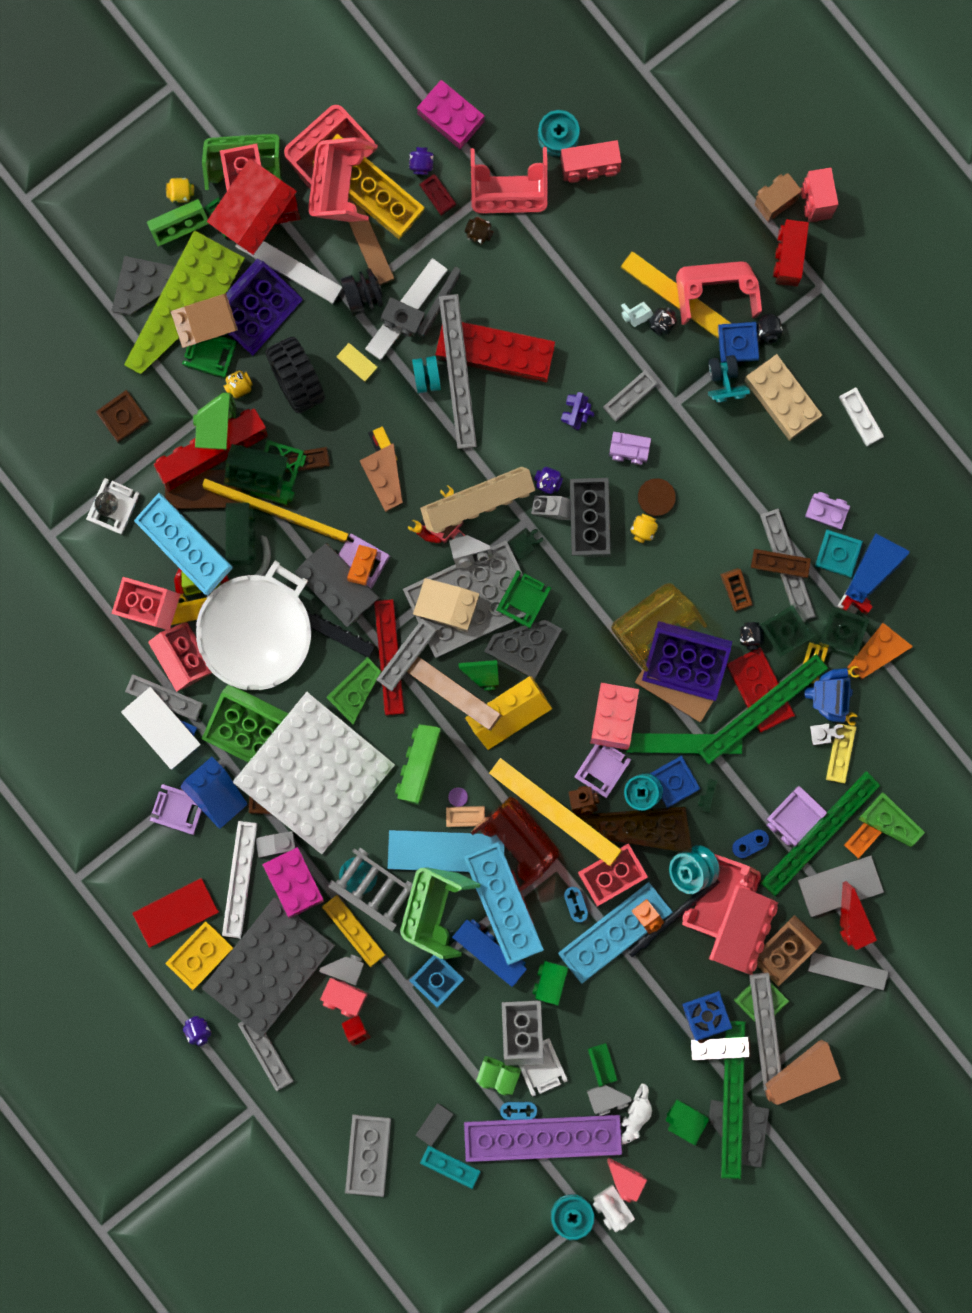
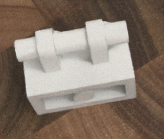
M613 1184L593 1197L595 1200L593 1206L598 1213L602 1212L606 1219L603 1221L609 1230L613 1228L617 1232L626 1228L627 1224L635 1220Z

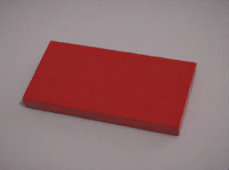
M761 647L726 664L747 708L779 684ZM786 702L757 726L759 732L761 733L795 716L789 703Z
M200 878L132 914L150 948L219 912L203 879Z

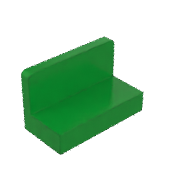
M606 1043L587 1048L599 1087L617 1081Z

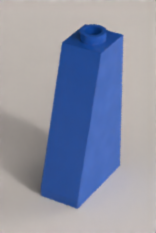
M875 534L845 594L851 599L863 603L904 562L910 551Z

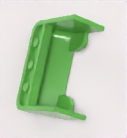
M276 134L206 139L202 156L205 190H209L210 182L219 183L224 179L220 151L257 144L262 167L281 180L279 136Z
M221 393L199 409L197 414H194L193 426H196L195 448L227 450L228 419H236V403L231 393ZM233 456L225 461L233 462Z
M429 867L419 868L414 877L400 930L402 938L441 959L460 957L462 952L448 946L449 932L446 928L440 926L449 891L459 892L466 889L480 888L481 884L456 872Z

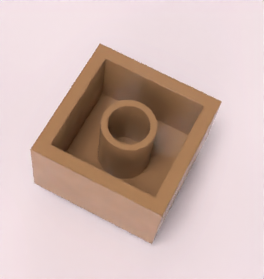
M789 173L784 176L781 174L773 180V184L770 187L766 185L758 191L754 205L766 221L769 222L799 199L802 190Z

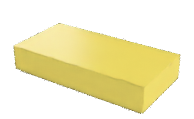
M350 343L336 357L364 382L378 369L377 366Z

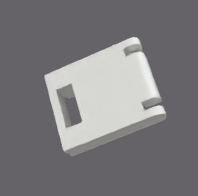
M105 478L97 496H101L95 498L96 500H94L86 520L123 535L140 497V493L136 491L134 497L131 498L133 494L132 489L114 481L111 482L108 488L109 479ZM94 504H98L100 509H96ZM100 514L116 520L114 527L99 521Z
M549 1038L543 1040L544 1064L519 1065L532 1097L536 1095L534 1087H537L540 1094L561 1085L558 1079L559 1076H562L564 1083L568 1081Z

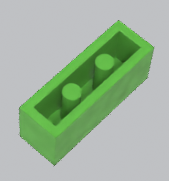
M199 199L147 221L157 246H161L209 223Z

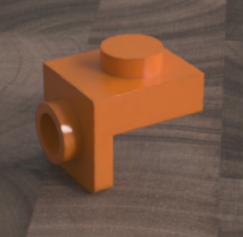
M647 899L632 910V913L648 934L657 931L664 924L658 912Z

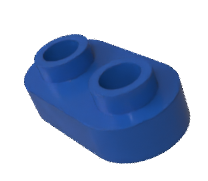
M755 830L736 840L732 845V852L738 858L748 857L765 848L769 842V837L765 831ZM757 836H761L763 838V841L761 843L756 842ZM740 845L746 847L744 852L739 851Z

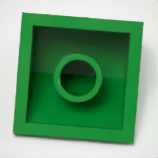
M547 961L544 962V965L540 964L537 974L541 976L539 984L535 983L532 993L536 995L535 999L558 1005L568 967Z

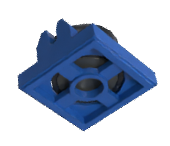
M719 991L682 1004L686 1020L689 1023L688 1025L695 1041L732 1028Z

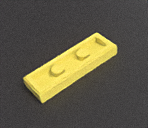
M844 725L843 729L837 731L838 735H845L846 738L843 740L834 738L826 780L845 784L856 727Z

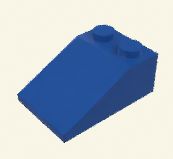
M213 757L186 778L180 787L219 829L248 805L225 769Z

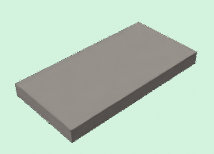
M871 856L797 880L810 917L841 907L842 885L845 881L855 888L859 900L884 892Z
M352 1115L345 1193L384 1197L391 1118Z

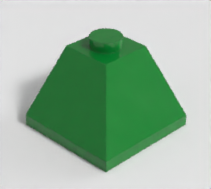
M497 660L458 663L459 671L479 688H484V691L495 690V687H499Z

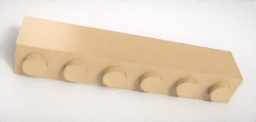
M519 467L423 506L420 509L426 529L439 533L444 531L445 527L461 524L462 520L467 518L474 519L479 516V513L484 511L491 512L501 504L508 505L516 498L528 497L531 492L535 491L529 469Z

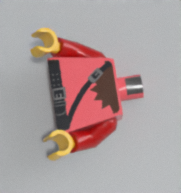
M447 485L449 488L447 494L442 490L440 491L444 497L454 494V490L449 485ZM424 519L421 522L412 520L416 524L414 529L408 526L410 531L416 532L422 539L432 543H446L450 538L455 539L466 536L459 530L463 525V521L457 526L450 525L445 527V530L439 533L426 529Z

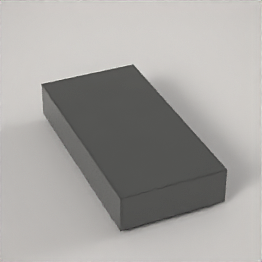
M437 1103L416 1133V1136L432 1146L453 1116V1113Z

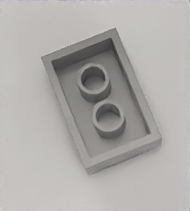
M541 1001L502 1002L505 1066L544 1064Z

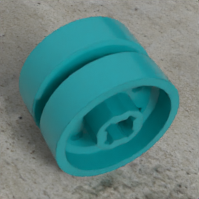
M436 356L426 357V365H424L422 358L412 359L417 394L427 392V384H429L431 391L441 390Z
M649 773L639 774L627 782L624 789L625 800L636 810L650 809L660 802L663 796V786L656 776ZM642 789L646 790L644 795L642 794Z

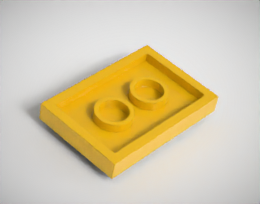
M205 921L165 964L194 990L233 950V947Z

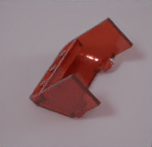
M509 797L470 832L474 835L481 830L485 836L493 837L496 834L519 861L517 873L525 881L518 889L520 892L543 876L559 856V851L554 843L513 797Z

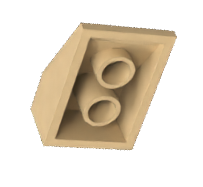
M425 578L413 615L468 632L480 595L477 592Z

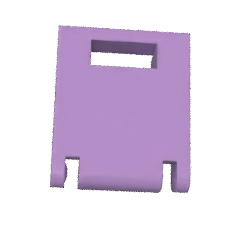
M350 534L349 538L354 540V542L352 543L347 540L338 554L350 567L359 545L377 549L376 560L380 564L373 576L369 577L367 585L372 589L388 562L390 555Z
M595 744L574 778L588 787L591 786L595 792L607 798L631 759L627 758L623 764L621 761L625 756L613 747L603 746L600 749V745ZM588 773L604 783L601 789L585 780Z
M162 784L161 788L168 790L166 794L159 791L152 811L153 814L159 815V819L151 817L150 821L194 835L202 810L198 807L193 824L186 823L192 804L196 805V803L184 791Z

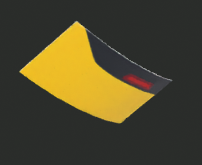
M383 426L368 432L376 452L391 445Z

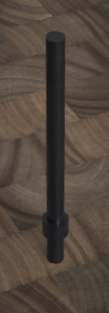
M717 879L712 885L695 893L664 920V924L657 931L646 936L643 935L638 940V943L627 951L628 954L634 957L643 948L646 949L651 945L650 942L716 887L720 881Z

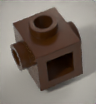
M582 786L577 790L569 791L571 808L576 816L591 815L593 812L598 811L599 796L597 792L594 793L591 786Z

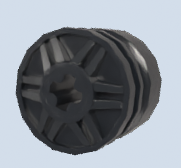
M371 268L366 269L368 275L366 279L362 271H359L360 281L357 282L352 274L340 278L352 316L364 313V303H368L371 310H373V300H376L378 307L383 306V294L378 279Z

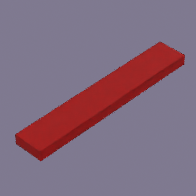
M393 599L376 601L374 603L381 673L398 651ZM401 680L393 691L382 685L385 716L404 714Z

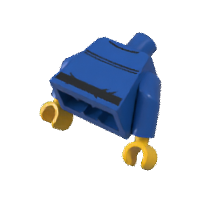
M851 666L849 670L846 668L833 669L821 676L820 680L814 682V688L807 687L805 689V698L813 699V707L818 709L819 713L827 720L842 723L847 721L849 725L854 726L856 722L849 721L852 716H858L853 712L849 713L851 678L847 677L848 675L855 678L859 677V674H852V669L859 667Z

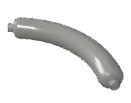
M261 535L260 542L263 548V561L255 575L264 576L270 564L271 549L267 537Z

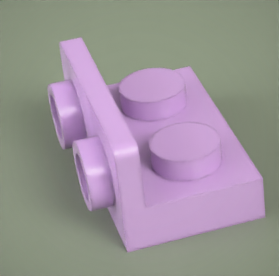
M818 492V494L814 493L805 517L841 530L850 506L844 500L836 499L835 501L830 499L829 495Z

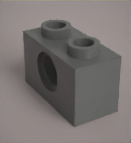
M390 297L382 313L381 322H384L383 325L389 329L395 327L401 330L400 333L407 337H411V335L416 337L417 331L424 321L425 313ZM400 315H405L408 319L406 322L400 323L397 321V318Z

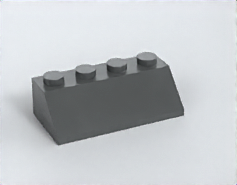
M609 478L570 479L572 556L611 557Z
M325 543L307 558L295 573L299 578L308 580L306 585L346 627L355 624L379 597L367 584L364 586L349 582L347 576L351 567L328 543Z

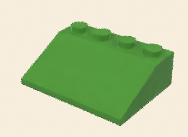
M228 684L219 697L202 740L249 762L288 713Z
M420 724L418 728H414L411 739H414L412 747H408L406 754L409 760L407 765L403 764L400 776L404 777L402 783L397 784L395 794L398 795L397 799L420 806L441 736V728Z

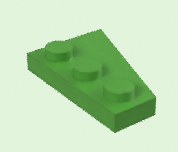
M368 657L326 697L352 725L381 672Z
M883 792L858 818V820L909 847H912L925 833Z

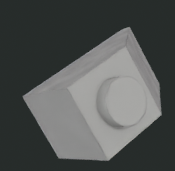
M293 831L255 838L258 857L282 854L296 848Z
M351 954L350 957L346 956L320 968L319 972L357 985L365 963L361 962L362 958Z

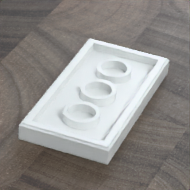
M151 687L121 712L171 770L201 745Z

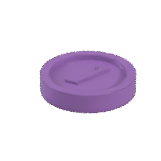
M454 788L449 793V802L455 807L463 806L467 802L468 795L464 789Z

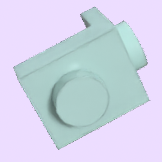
M644 302L632 309H629L625 304L621 305L623 319L626 323L630 322L634 327L646 322L653 315L651 309Z

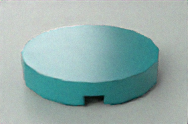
M355 857L347 860L342 865L339 872V880L342 878V876L344 875L348 867L351 865ZM363 859L347 882L346 890L350 893L356 891L373 866ZM377 875L374 877V879L367 887L363 895L370 892L376 885L378 878Z

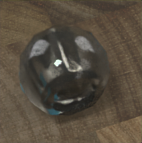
M103 492L96 497L94 507L99 514L109 516L117 511L118 500L114 494Z

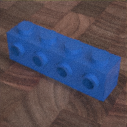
M466 920L452 938L513 987L527 970L524 967L526 963L523 960H519L508 965L501 947L494 942L496 938L488 931L484 934L479 930L481 925L475 920Z

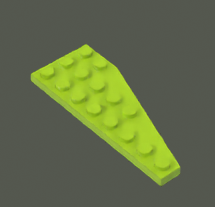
M194 230L124 366L139 374L143 373L179 338L171 311L225 294L245 258Z

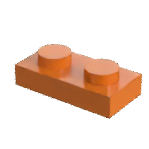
M363 545L358 546L347 576L349 582L366 586L378 553L377 549Z
M863 823L843 846L859 858L882 832Z

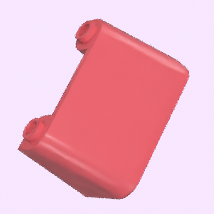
M714 854L719 864L718 880L720 883L700 899L694 909L690 908L685 911L682 925L717 938L736 885L756 893L761 880V873L750 866Z

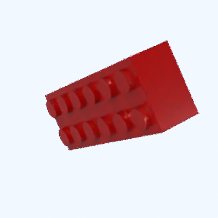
M462 322L467 366L547 383L555 341ZM442 326L435 356L437 360L447 362Z
M255 408L244 410L238 418L228 419L227 450L195 448L196 438L189 442V445L174 449L173 454L167 457L166 455L159 457L156 463H154V467L166 490L169 492L268 437L266 427Z

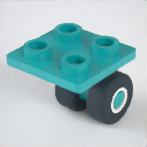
M735 355L726 356L727 362L720 363L718 358H712L708 361L711 380L719 381L723 378L724 389L708 391V396L716 400V402L727 401V397L733 396L735 399L745 398L746 394H750V389L745 385L730 388L728 377L730 379L737 378L739 374Z

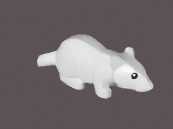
M641 1084L628 1108L630 1115L628 1118L624 1117L621 1123L623 1127L627 1126L626 1131L621 1136V1145L639 1138L641 1127L651 1117L652 1106L648 1100V1086L645 1084Z

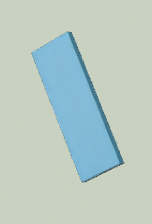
M158 493L134 520L207 596L233 568L161 493Z
M389 830L388 869L418 870L419 868L429 867L445 871L469 872L463 857L497 842L500 843L504 853L505 835Z
M497 842L464 856L463 858L472 880L481 884L480 888H476L507 964L510 965L543 951L544 949L500 843Z
M649 882L558 953L581 984L647 933L643 925L632 913L635 907L647 899L662 920L673 913Z

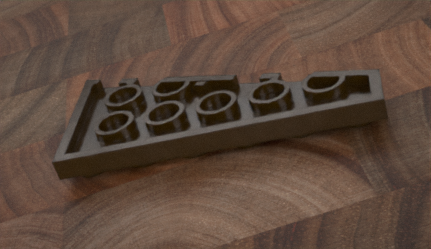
M685 807L577 816L610 841L692 853Z

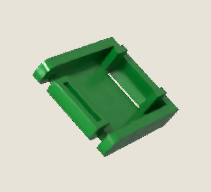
M219 336L187 346L184 358L191 360V362L183 361L182 365L226 379L237 341ZM223 349L230 350L225 366L219 365Z
M517 570L496 611L530 629L551 587L548 586L545 592H542L544 583L525 573L522 579L519 580L518 577L521 571ZM509 606L525 613L524 620L507 612Z

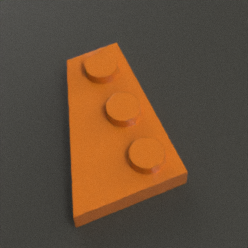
M882 623L847 666V669L851 666L859 667L852 669V673L855 675L859 674V678L862 680L913 646L886 624Z

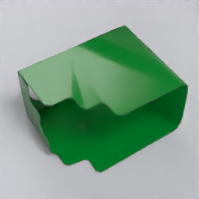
M677 1099L669 1109L665 1119L670 1124L668 1127L670 1132L693 1145H696L709 1121L708 1117Z

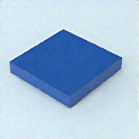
M756 322L718 324L721 363L727 362L726 356L735 355L737 362L759 361Z
M682 756L650 773L656 776L663 786V796L661 799L666 808L700 790Z

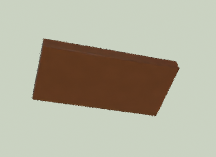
M241 469L207 470L169 492L165 488V498L176 509L242 508V503L203 489L202 485L204 479H208L242 493Z

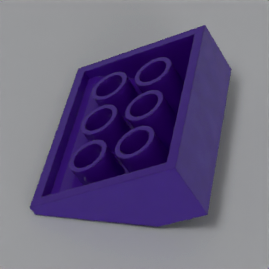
M256 259L226 293L238 329L228 333V335L253 356L303 299L264 261Z
M658 621L642 681L716 701L733 641Z

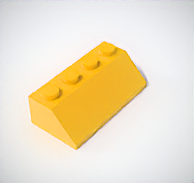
M529 676L487 703L488 706L502 715L491 731L470 716L465 717L475 735L489 750L552 710V707L533 677Z

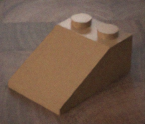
M226 293L171 311L182 348L238 330Z
M794 915L764 945V949L757 959V966L764 973L769 972L770 979L779 987L820 946L822 941Z

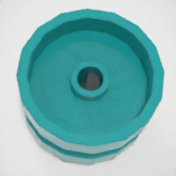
M555 110L546 114L540 121L538 129V141L542 150L543 147H547L548 155L560 158L561 149L577 147L580 128L576 118L563 110Z
M704 846L692 847V853L682 852L674 856L669 866L670 878L674 885L686 894H694L715 883L720 871L715 855Z
M567 1194L560 1197L554 1203L551 1210V1222L555 1231L561 1237L568 1240H578L585 1237L591 1231L594 1224V1212L590 1203L584 1197L577 1194ZM570 1213H572L573 1215L576 1214V1218L574 1220L569 1219Z

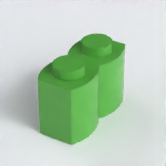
M485 1056L476 1082L486 1089L495 1088L502 1095H513L521 1069L513 1065L505 1066V1063Z

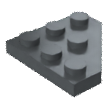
M124 256L112 312L132 316L139 309L159 299L175 266Z
M547 620L532 624L530 629L522 626L497 633L492 636L484 652L528 677L532 676L535 680L562 629Z
M711 1100L708 1118L722 1137L723 1101ZM743 1105L741 1161L743 1165L761 1167L769 1108Z

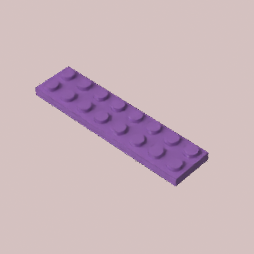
M620 1115L464 1122L466 1162L622 1155Z

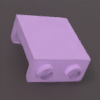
M798 786L766 819L768 822L767 827L774 833H780L783 836L781 840L787 846L792 845L795 847L827 812Z

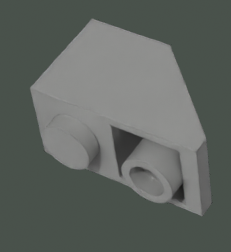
M535 495L531 514L558 520H571L570 499L562 496Z
M466 535L449 540L457 569L466 568L477 563H485L488 560L494 559L490 546L473 537Z
M607 1085L587 1090L595 1114L599 1113V1116L610 1113V1109L614 1107L618 1109L629 1106L628 1102L632 1101L630 1096Z

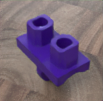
M577 392V395H568L566 404L573 407L572 413L564 411L561 418L562 422L570 425L575 430H580L581 423H586L588 417H594L595 414L590 411L592 404L587 403L588 397L584 396V393Z

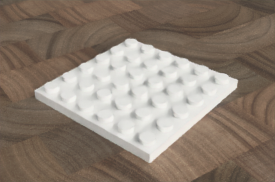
M306 692L234 779L233 783L319 853L323 854L395 764Z

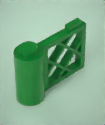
M267 440L250 494L286 506L288 502L292 503L295 492H292L297 472L299 466L303 467L306 456L303 455L304 451ZM270 445L277 447L281 453L273 459L268 454ZM290 452L299 454L297 461L289 465L285 455ZM283 457L287 466L277 471L273 461ZM271 463L275 473L269 476L261 474L263 467ZM289 469L292 474L290 482L283 481L279 473Z

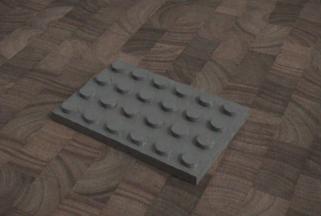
M274 897L201 989L259 1036L263 1037L335 945L298 915L289 919L281 901Z

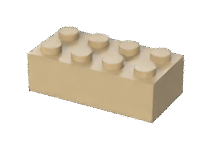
M777 354L746 376L744 381L789 441L822 417L821 412Z

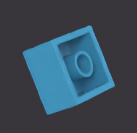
M433 955L409 981L438 1008L464 978L444 959Z

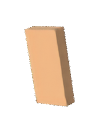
M485 806L446 807V827L485 826Z

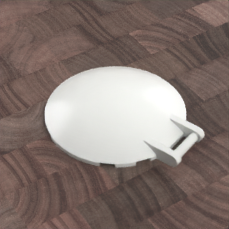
M275 560L266 576H240L217 587L203 603L196 623L197 646L209 670L223 682L244 690L268 689L289 679L304 662L311 642L309 616L299 598L308 580L299 578L280 566V563ZM275 572L298 585L296 590L294 591L273 578Z

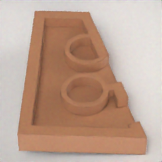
M393 443L360 460L385 512L403 503Z

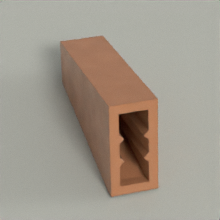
M823 1040L818 1041L765 1084L767 1088L765 1094L768 1101L779 1105L841 1079L828 1043Z

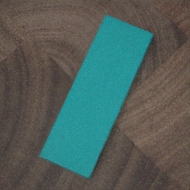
M429 1145L420 1164L473 1189L481 1172Z

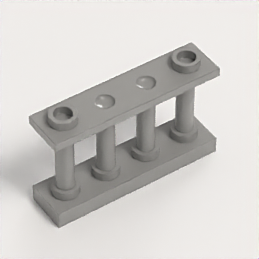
M354 848L352 852L357 856L342 878L336 882L331 880L328 887L393 931L396 927V924L393 923L395 920L394 916L409 896L413 884L408 880L406 883L402 882L369 859V853L361 848L359 850ZM364 859L373 867L357 890L350 893L346 890V884ZM381 871L388 876V879L373 901H369L366 904L362 901V895L377 873ZM394 882H397L404 887V890L388 913L385 912L382 915L377 911L379 909L378 905Z

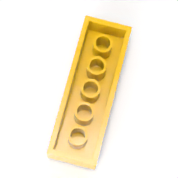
M336 134L332 140L343 138L339 134ZM365 156L359 165L352 166L348 197L400 240L421 216L425 207Z

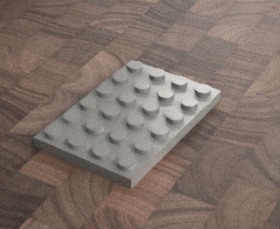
M507 540L491 547L494 559L457 569L455 564L427 577V579L477 592L480 595L468 632L423 618L438 630L428 643L435 659L514 622V620L496 611L517 570L521 571ZM522 572L520 573V576L518 577L519 580H521L522 577H523ZM424 579L403 589L413 612ZM509 606L507 612L519 618L526 616L525 613L512 606ZM415 616L419 623L422 617Z

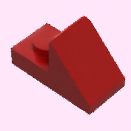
M359 1015L342 1023L348 1042L353 1047L371 1038Z

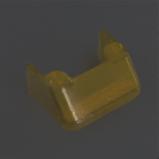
M668 583L661 586L612 624L611 630L636 663L647 672L649 669L643 660L649 655L650 649L647 645L653 641L658 621L672 625L678 623L680 626H689L696 620L703 628L707 627L695 605L673 584Z

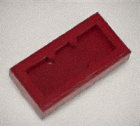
M435 174L419 184L440 216L456 206V203Z

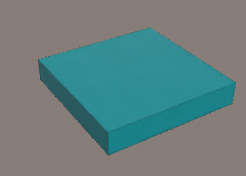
M826 530L815 567L851 578L863 541Z

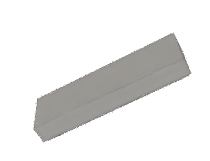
M644 370L603 406V409L616 422L655 388L658 383Z

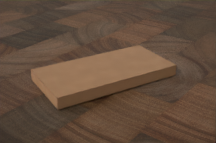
M646 665L644 666L635 684L699 723L702 721L713 700L642 681Z

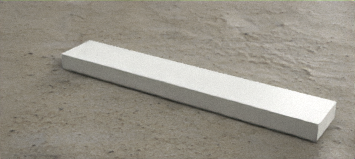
M264 241L254 255L238 244L235 246L252 258L264 261L271 269L331 304H334L343 289L342 286Z
M432 258L400 302L419 310L448 269ZM400 315L397 321L404 323L408 318L405 315ZM382 325L365 350L381 361L400 336L401 330L395 327L389 329Z
M238 821L222 936L242 938L258 823Z

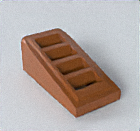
M736 568L720 574L734 611L753 605L741 569ZM737 575V579H734L732 581L728 580V578ZM740 583V586L731 589L732 585ZM741 590L743 591L742 594H739L737 596L733 595V593H736ZM745 597L746 601L736 604V600Z

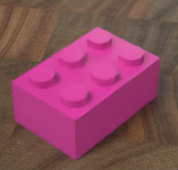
M442 80L417 107V114L460 150L484 123V115Z
M298 847L262 864L289 919L324 902Z

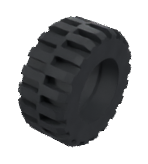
M289 337L267 348L265 353L272 372L295 413H302L325 400V393L319 378L297 338Z

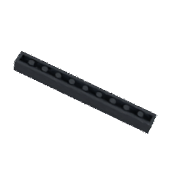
M306 609L311 629L370 658L375 649L373 643L362 641L363 638L353 636L348 630H341L342 627L338 625H331L330 621L322 620L319 615L315 613L312 615Z

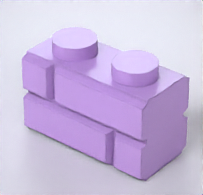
M613 432L609 456L613 457L612 460L623 462L624 459L631 460L632 464L642 465V463L647 462L651 438Z

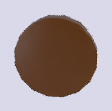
M660 478L646 481L638 492L639 506L646 514L653 517L663 516L673 508L676 500L672 485Z

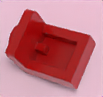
M846 596L841 603L843 606L841 611L843 613L850 605H853L865 615L873 607L870 605L869 599L861 603L851 599L849 596Z

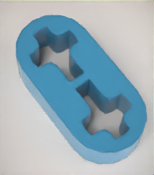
M569 887L564 893V898L570 916L575 922H583L588 916V911L582 893L577 887ZM570 890L578 892L576 904L573 903L572 898L568 899L567 897L570 894ZM576 905L579 906L580 911L584 910L585 914L582 915V919L574 917Z
M505 1102L501 1106L500 1113L506 1120L533 1119L537 1114V1108L532 1102ZM510 1105L511 1109H518V1112H513L511 1116H507V1113H503V1109H507V1106ZM526 1105H530L534 1112H531L530 1116H526V1113L520 1112V1109H526Z

